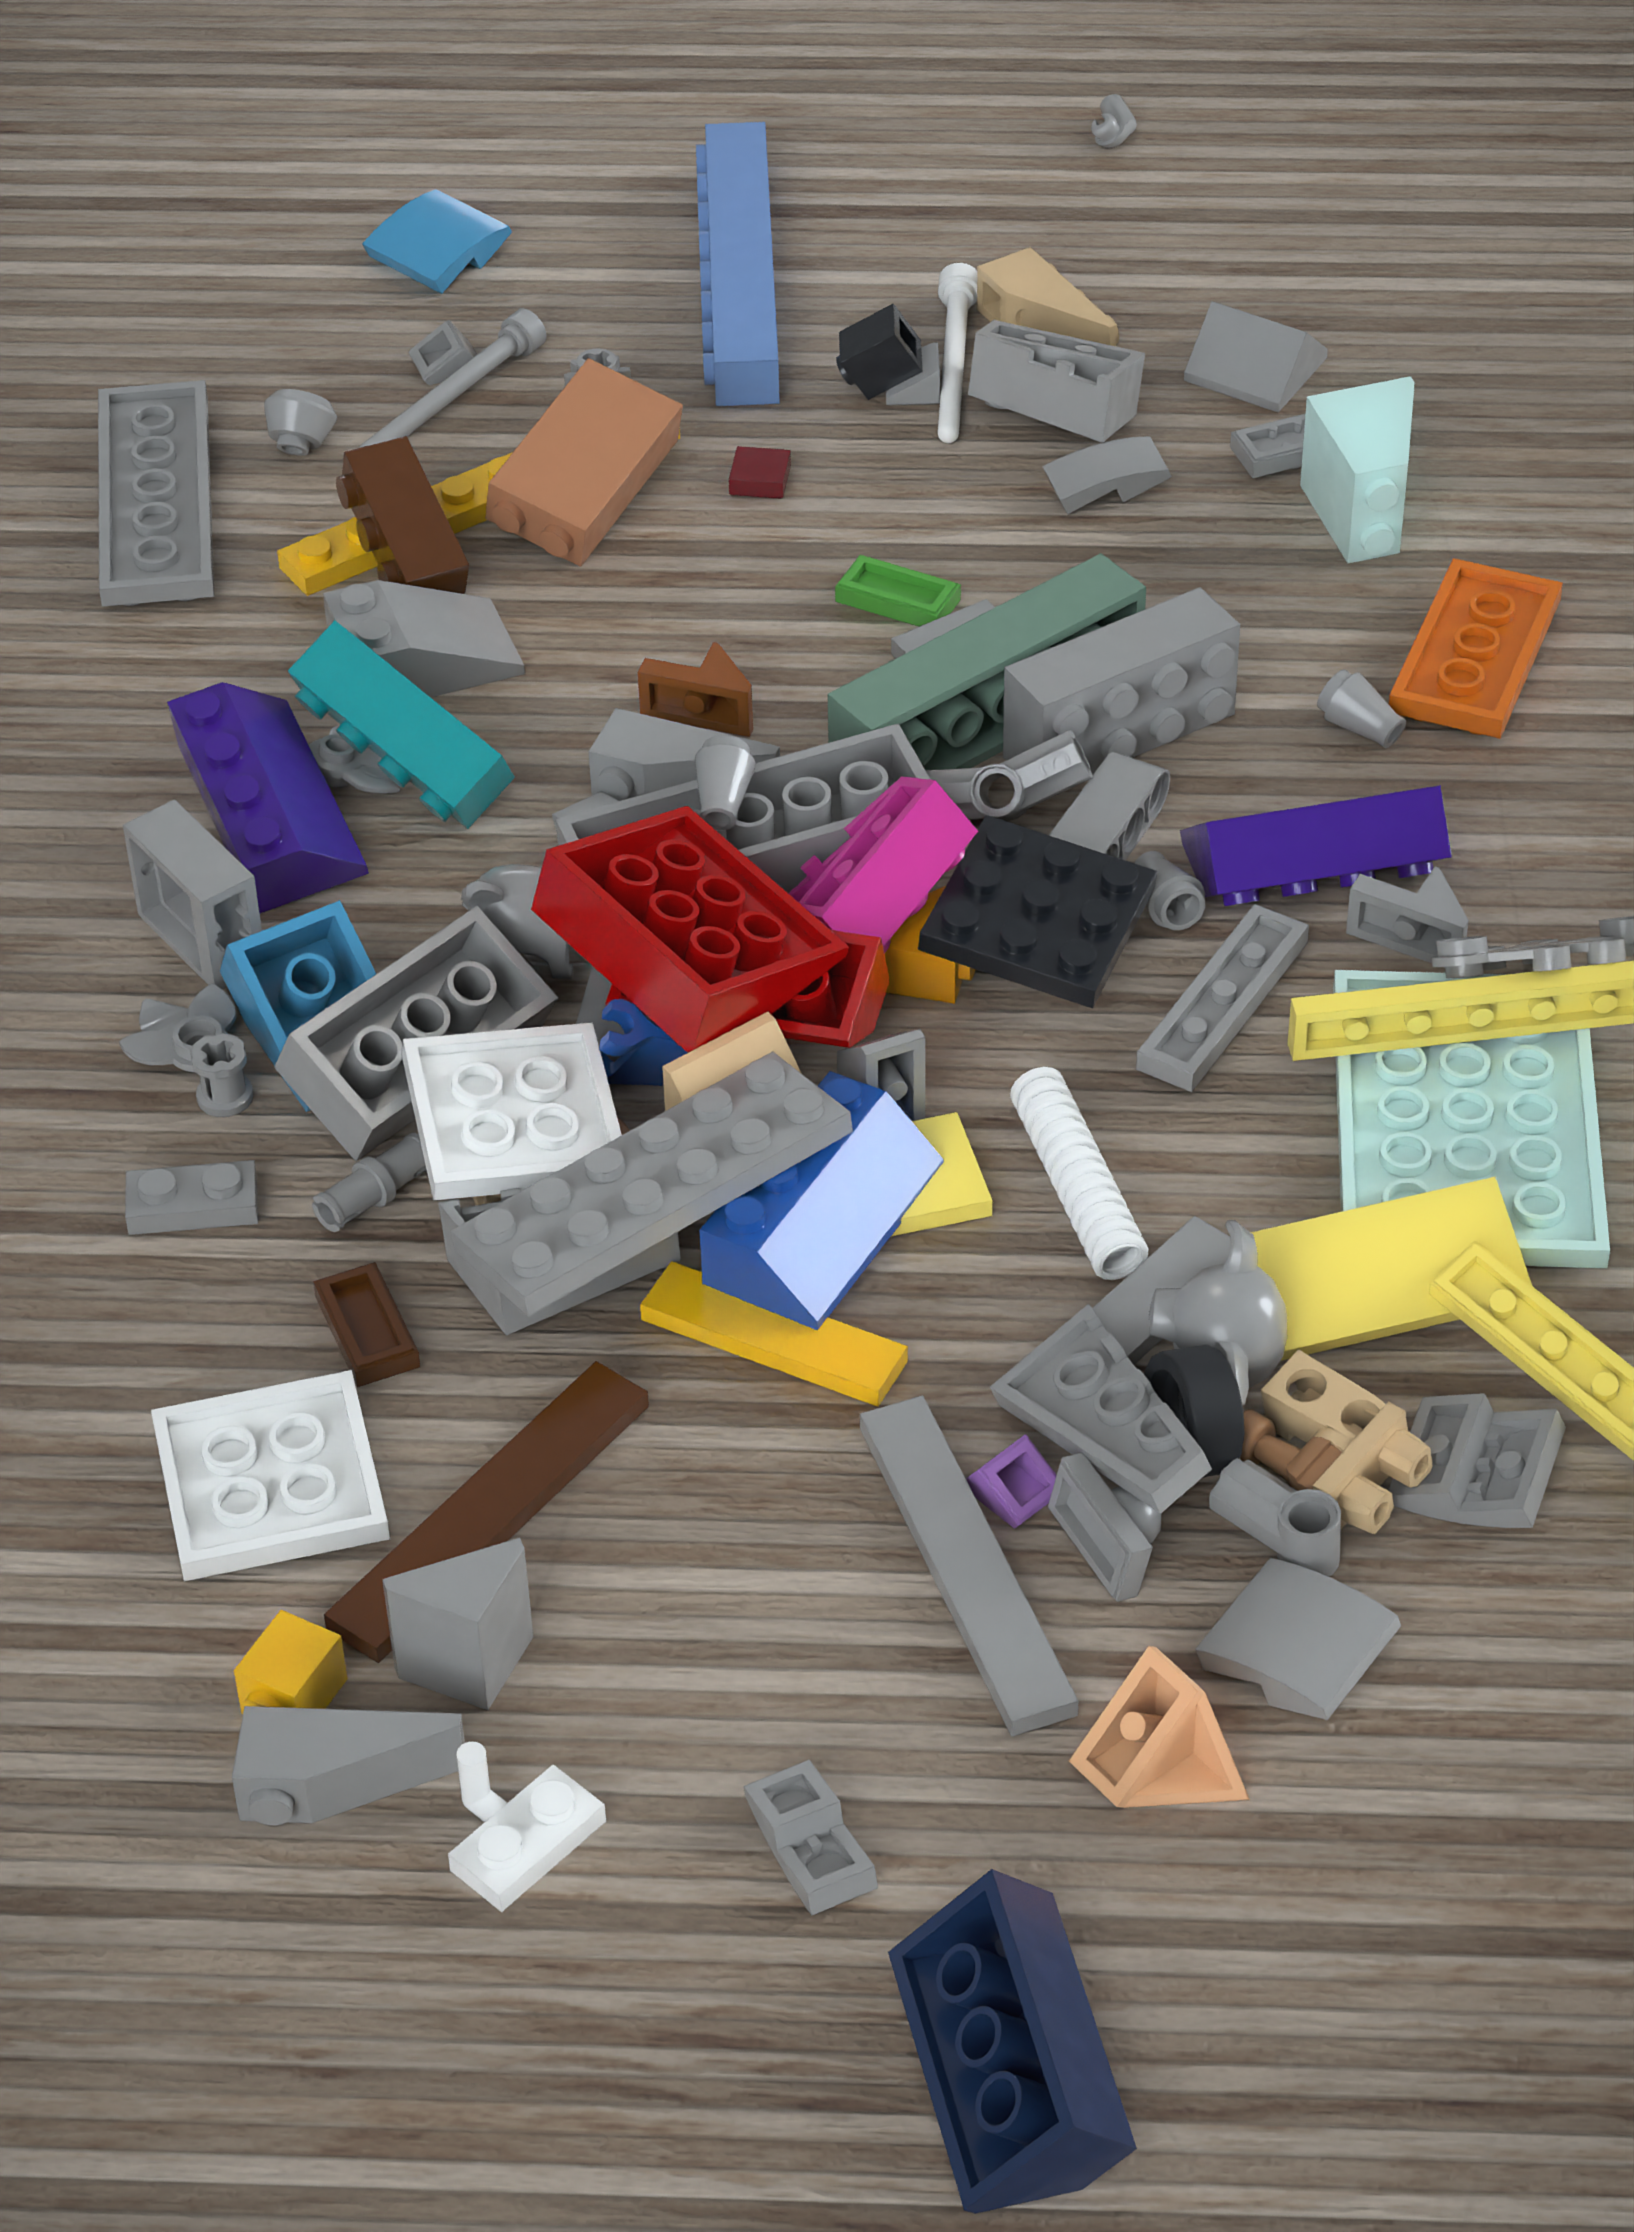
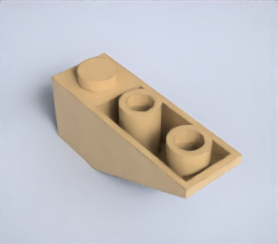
M1031 247L977 266V310L990 322L997 320L1115 347L1118 344L1119 331L1115 321L1109 315L1102 312L1080 289L1074 287L1051 263L1045 261Z

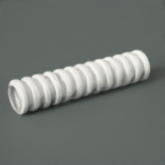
M1051 1067L1032 1069L1022 1074L1014 1082L1010 1098L1030 1136L1031 1142L1037 1150V1154L1050 1177L1052 1185L1057 1191L1061 1203L1064 1205V1210L1070 1218V1222L1084 1247L1087 1257L1091 1261L1096 1275L1107 1280L1125 1278L1148 1258L1149 1249L1143 1237H1141L1136 1223H1134L1133 1216L1129 1209H1127V1204L1120 1194V1190L1113 1180V1176L1106 1166L1104 1158L1099 1153L1100 1150L1086 1126V1122L1079 1112V1108L1072 1098V1094L1063 1076L1058 1070Z

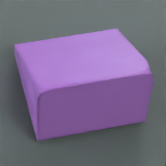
M1025 1434L968 1476L966 1481L977 1500L1015 1529L1049 1503L1057 1475Z

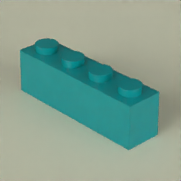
M336 620L331 623L288 670V673L300 689L295 698L303 707L319 720L326 714L340 724L336 729L337 733L359 753L362 754L367 748L375 752L382 758L377 763L379 768L400 787L404 788L410 781L420 789L423 794L419 797V800L443 822H446L452 816L469 829L515 778L500 753Z

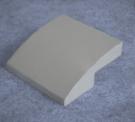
M1485 1393L1423 1397L1410 1433L1430 1447L1433 1466L1431 1472L1417 1487L1410 1488L1394 1478L1392 1479L1388 1491L1392 1493L1394 1506L1416 1514L1460 1524L1500 1528H1533L1566 1430L1558 1410L1541 1409L1494 1412Z
M1270 1557L1195 1650L1203 1670L1261 1684L1269 1706L1328 1720L1398 1631L1401 1624L1398 1615L1358 1590L1314 1570Z

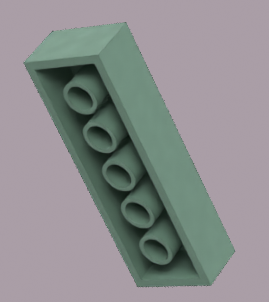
M1100 553L828 693V743L899 723L925 770L972 768L1003 751L1004 667L1145 610L1146 586Z

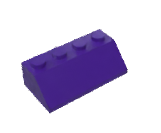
M221 682L167 702L178 746L225 848L254 875L259 913L369 874L362 854L287 700Z
M1441 785L1210 821L1180 830L1182 845L1196 879L1204 887L1205 898L1222 895L1224 906L1260 901L1258 889L1281 886L1282 897L1318 892L1317 880L1338 876L1341 888L1350 887L1360 874L1376 879V870L1397 867L1399 879L1430 874L1434 868L1433 861L1452 857Z

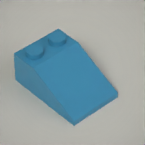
M340 900L227 944L220 968V973L246 1026L274 1066L291 1032L376 975ZM286 1082L306 1112L310 1111L311 1109Z

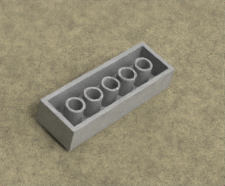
M899 723L755 763V770L737 812L736 824L730 829L716 831L789 893L807 877L800 867L813 855L821 862L825 861L845 843L850 836L843 828L901 776L930 779ZM697 780L557 818L558 846L684 806H689L700 816L701 806Z

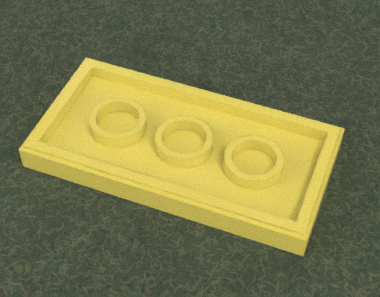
M1496 1177L1250 1232L1254 1235L1256 1242L1258 1267L1274 1280L1286 1305L1287 1340L1281 1361L1290 1359L1298 1349L1309 1355L1460 1320L1429 1294L1430 1282L1475 1240L1532 1285Z

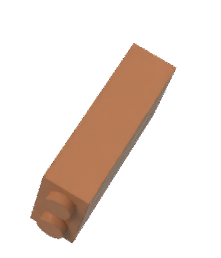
M588 358L490 480L485 519L495 523L506 532L514 533L544 548L551 555L562 557L581 567L678 441L683 404Z

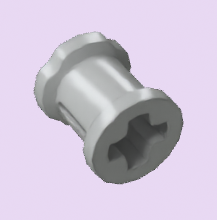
M227 1033L204 1036L195 1042L190 1050L193 1070L199 1074L200 1084L196 1091L197 1103L200 1109L206 1114L215 1117H230L240 1114L249 1107L253 1100L252 1084L244 1076L243 1067L247 1063L244 1042L237 1036Z

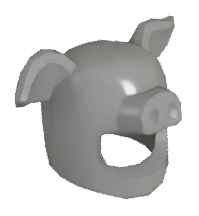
M521 864L495 866L482 874L478 880L467 884L462 889V906L468 911L478 906L519 953L536 955L549 964L552 978L572 979L574 966L569 963V944L531 910L542 867Z
M1227 1220L1225 1226L1230 1234L1231 1248L1226 1263L1202 1269L1182 1288H1156L1149 1310V1333L1173 1342L1174 1349L1209 1345L1220 1350L1232 1368L1239 1386L1242 1405H1245L1249 1388L1269 1378L1283 1358L1287 1340L1286 1305L1274 1280L1258 1267V1252L1254 1235L1236 1220Z

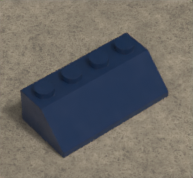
M991 1869L888 1951L965 2211L976 2214L1083 2190L1137 2149L1052 1892Z

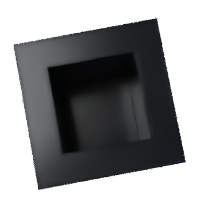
M894 303L839 332L840 355L836 357L838 369L844 380L849 385L856 384L868 400L923 372L921 339Z

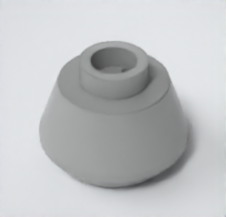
M280 389L270 395L264 402L268 435L277 442L276 447L280 451L288 454L305 456L308 454L309 449L319 448L337 421V415L331 403L323 397L310 392Z

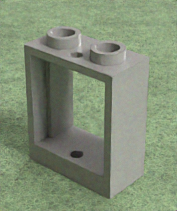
M174 799L123 824L138 915L208 985L215 984L219 988L224 989L227 985L220 973V968L227 944L262 931L254 875Z

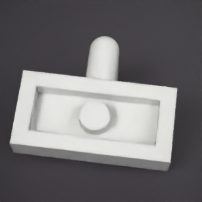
M471 1741L462 1744L457 1750L456 1756L463 1804L485 1823L448 1853L450 1871L499 1911L503 1912L606 1822L605 1804L555 1765L550 1766L507 1803L490 1789L484 1746L478 1742Z

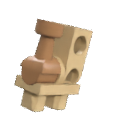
M1299 1349L1261 1389L1265 1416L1253 1409L1244 1411L1245 1434L1242 1454L1239 1459L1241 1461L1250 1460L1256 1465L1262 1462L1287 1480L1289 1486L1297 1491L1313 1489L1331 1495L1338 1502L1341 1509V1529L1348 1523L1369 1533L1376 1534L1390 1518L1394 1508L1392 1493L1380 1485L1390 1476L1410 1488L1417 1487L1431 1472L1433 1466L1430 1447L1408 1432L1405 1410L1389 1401L1385 1404L1374 1394ZM1296 1381L1297 1390L1290 1396L1288 1395V1389ZM1276 1433L1288 1441L1296 1436L1306 1442L1302 1449L1276 1438Z

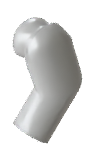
M1111 94L1106 96L1100 105L1101 112L1103 113L1101 115L1105 121L1099 125L1094 119L1091 125V131L1095 136L1096 143L1105 148L1119 146L1136 130L1137 126L1136 119L1120 95Z

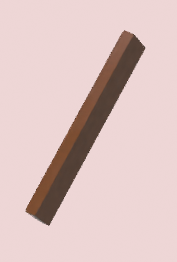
M595 1361L324 1614L326 1629L341 1635L344 1642L373 1661L380 1663L392 1651L382 1579L507 1542L649 1407L648 1391Z

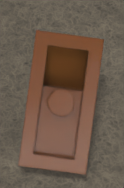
M717 642L712 643L700 668L645 658L638 670L640 714L709 730L747 737L751 736L753 732L752 685L720 644Z

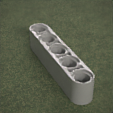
M1111 752L1093 774V778L1087 782L1049 836L1126 860L1160 813L1169 790L1170 772L1168 769Z

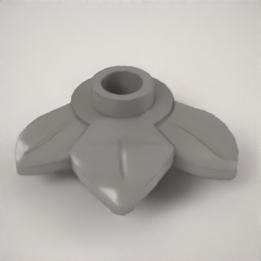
M339 725L333 727L328 736L309 744L328 786L345 787L351 784L358 790L370 793L400 792V786L391 780L377 765L382 758L370 748H367L362 754L356 751L337 733L336 729Z
M210 984L194 997L189 1009L153 999H145L142 1001L139 1015L141 1032L121 1039L119 1041L120 1047L129 1058L146 1065L174 1064L182 1070L194 1072L190 1055L191 1048L195 1042L204 1036L227 1033L237 1018L235 1005L224 990L215 984Z

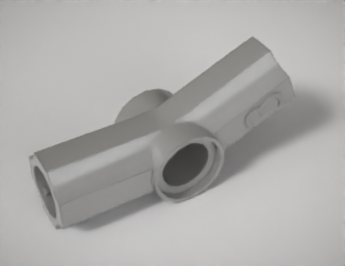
M1071 730L1000 764H991L979 768L926 770L930 779L937 781L969 820H983L986 815L1004 821L1018 819L1026 813L1027 809L1093 778L1084 751ZM1004 776L1009 777L1014 786V796L1008 805L995 809L989 801V787L996 779Z

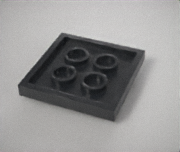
M986 815L978 828L977 834L971 840L962 860L957 865L921 929L918 950L1093 1009L1155 889L1158 871Z

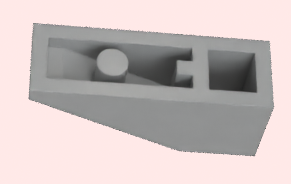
M615 708L588 751L591 793L594 795L602 791L616 800L622 801L697 780L695 767L696 753L702 749L707 739L729 734ZM737 737L749 745L755 763L780 757V746Z
M244 1706L232 1772L239 1820L257 1821L265 1825H282L287 1822L314 1823L458 1772L456 1753L458 1748L465 1743L461 1713Z

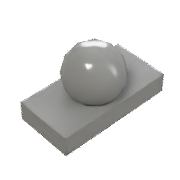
M1082 1452L1062 1457L1048 1504L1049 1510L1117 1602L1137 1597L1153 1549L1151 1544L1161 1531V1514L1120 1486L1110 1490Z

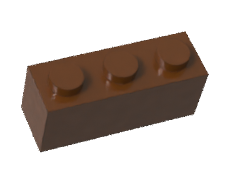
M407 436L345 451L342 476L336 478L337 493L342 506L345 509L351 508L357 519V534L365 552L372 551L378 563V579L465 594L469 563Z

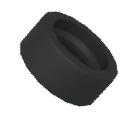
M1209 1345L1165 1350L1152 1356L1145 1369V1377L1151 1383L1157 1396L1163 1403L1169 1406L1203 1450L1212 1468L1204 1477L1220 1475L1221 1471L1233 1460L1240 1458L1245 1434L1244 1409L1240 1390L1229 1362L1220 1350Z

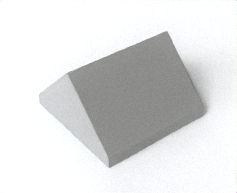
M1211 301L1184 371V381L1279 413L1326 360L1328 349L1307 332Z
M520 1538L382 1579L394 1667L399 1679L489 1710L533 1639L525 1549Z

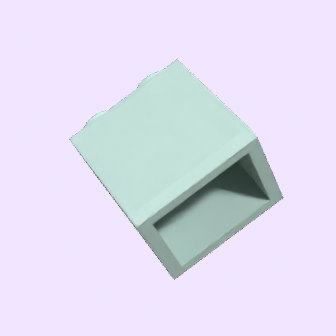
M1411 376L1307 396L1300 486L1348 564L1400 553L1415 385Z

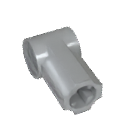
M1236 1458L1221 1471L1215 1487L1210 1492L1209 1505L1211 1510L1276 1551L1278 1560L1314 1570L1328 1577L1334 1574L1340 1562L1341 1509L1338 1502L1331 1495L1313 1489L1297 1491L1250 1460L1241 1461Z

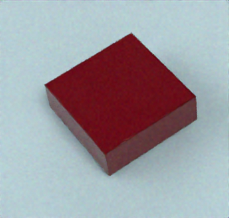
M737 446L729 475V494L783 498L791 468V450Z

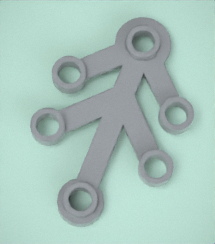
M1634 916L1599 920L1600 936L1565 941H1558V939L1521 942V944L1505 948V946H1488L1487 936L1436 941L1437 956L1431 957L1432 967H1445L1446 978H1463L1484 975V970L1506 968V961L1522 960L1523 964H1532L1533 971L1571 968L1570 953L1587 952L1588 964L1626 961V956H1634Z

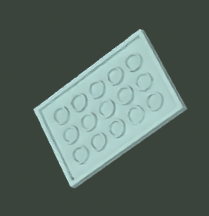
M1335 970L1333 993L1506 974L1446 978L1445 973ZM1590 1028L1335 1056L1341 1212L1496 1177L1526 1266L1608 1267L1610 1243Z

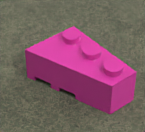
M901 776L843 828L850 836L845 843L825 861L821 862L813 855L800 867L807 877L788 894L830 930L881 937L885 953L890 946V938L907 918L916 914L925 905L928 899L927 893L945 872L953 869L962 860L965 854L964 848L977 834L978 830L936 780Z

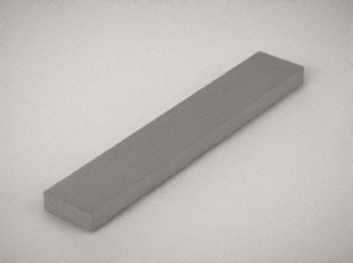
M924 1396L860 1413V1430L1011 1737L1078 1716L1079 1701Z

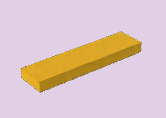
M673 1261L669 1263L640 1304L642 1321L879 1407L908 1362V1346L828 1317L817 1331L702 1284L701 1271Z

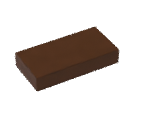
M376 1262L313 1281L317 1302L349 1370H352L357 1388L420 1368L417 1347Z

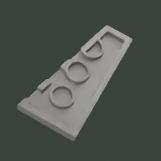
M1089 1304L990 1386L999 1406L1072 1455L1082 1452L1096 1471L1160 1514L1212 1470L1201 1447L1169 1406L1163 1403L1157 1396L1151 1383L1140 1369H1136L1127 1357L1123 1347L1113 1334H1109L1098 1315Z

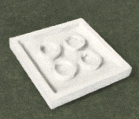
M593 1022L403 1039L402 1059L433 1201L500 1194V1191L521 1188V1191L536 1182L586 1156L593 1150L622 1136Z
M352 1370L151 1410L184 1582L390 1539L387 1516Z

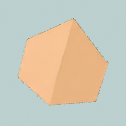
M1153 1646L1147 1647L1069 1760L1116 1807L1129 1808L1250 1800L1205 1691L1157 1647Z

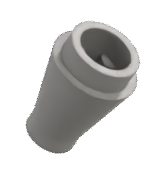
M1345 669L1337 672L1324 686L1317 701V707L1325 712L1324 718L1326 721L1373 740L1385 749L1398 740L1406 726V720L1390 707L1359 672L1351 674Z
M718 735L707 739L702 749L695 755L701 806L700 817L715 830L730 829L736 824L737 812L756 765L749 745L743 740L729 735Z
M1149 851L1138 857L1135 864L1158 871L1155 889L1146 904L1152 920L1157 925L1171 930H1184L1194 925L1201 918L1205 910V891L1201 882L1168 861L1160 852Z

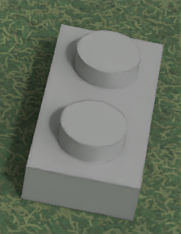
M255 1160L126 1171L125 1219L128 1235L258 1224V1191Z

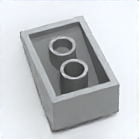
M381 580L363 584H352L342 589L323 593L327 628L336 620L429 697L525 674L524 664L490 598Z

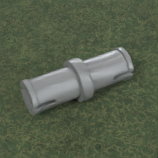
M412 1132L406 1135L402 1141L376 1158L367 1156L353 1165L352 1174L326 1191L315 1195L312 1207L321 1224L330 1231H339L346 1223L370 1207H383L394 1200L397 1189L421 1173L426 1172L427 1169L419 1134Z

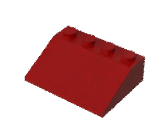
M689 806L677 808L546 849L531 910L687 1053L766 1012L772 1014L843 960L849 950V946Z

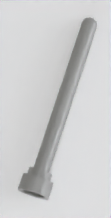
M518 309L502 322L496 341L362 443L359 448L410 435L511 355L515 357L530 355L543 345L547 338L546 330L541 320L528 309Z

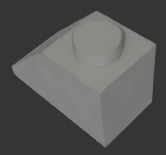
M921 1029L891 1034L837 1051V1074L887 1091L911 1121L925 1118V1035Z

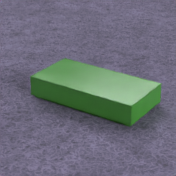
M864 555L858 556L835 586V602L918 627L951 614L961 600V584Z

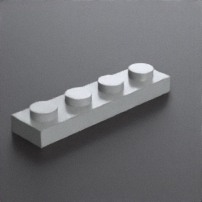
M1254 904L1137 1051L1136 1070L1192 1092L1308 943L1309 925Z

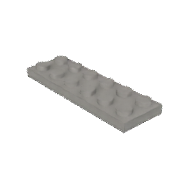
M205 380L98 389L99 592L102 607L114 605L134 606L140 603L172 600L191 601L197 598L214 597L209 420Z
M772 1051L450 1231L454 1250L529 1317L853 1132L850 1111Z

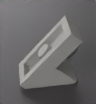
M1435 866L1417 893L1362 874L1358 876L1350 888L1346 933L1429 963H1432L1431 957L1437 956L1436 941L1467 937L1469 920L1439 867Z

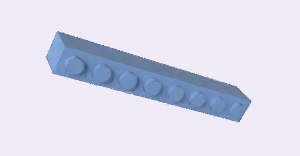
M765 122L705 124L706 144L696 145L704 385H715L716 406L780 404Z

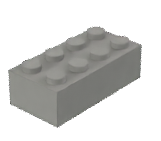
M1199 587L1004 667L1003 758L1009 760L1071 730L1084 751L1093 775L1111 752L1133 758L1234 715L1241 624Z
M475 906L291 1032L274 1068L351 1157L357 1161L415 1120L402 1059L403 1039L542 1027L558 1000V996L482 910Z

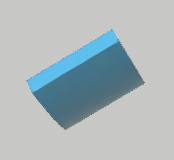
M435 189L422 194L399 208L379 225L362 245L371 258L443 294L468 263L481 269L510 236L512 231L508 225Z

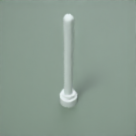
M965 263L950 264L941 271L939 276L938 296L947 307L938 420V437L944 443H953L959 436L968 309L977 302V270Z

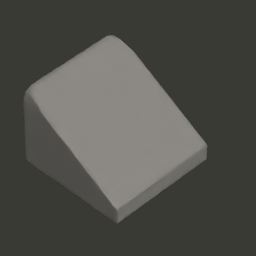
M450 320L445 321L408 352L423 380L428 385L443 382L477 355L469 340Z
M938 342L922 347L923 372L887 390L886 405L940 404Z

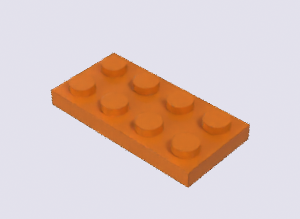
M1453 558L1390 692V707L1398 715L1417 721L1431 722L1465 730L1473 734L1501 739L1561 601L1563 582Z

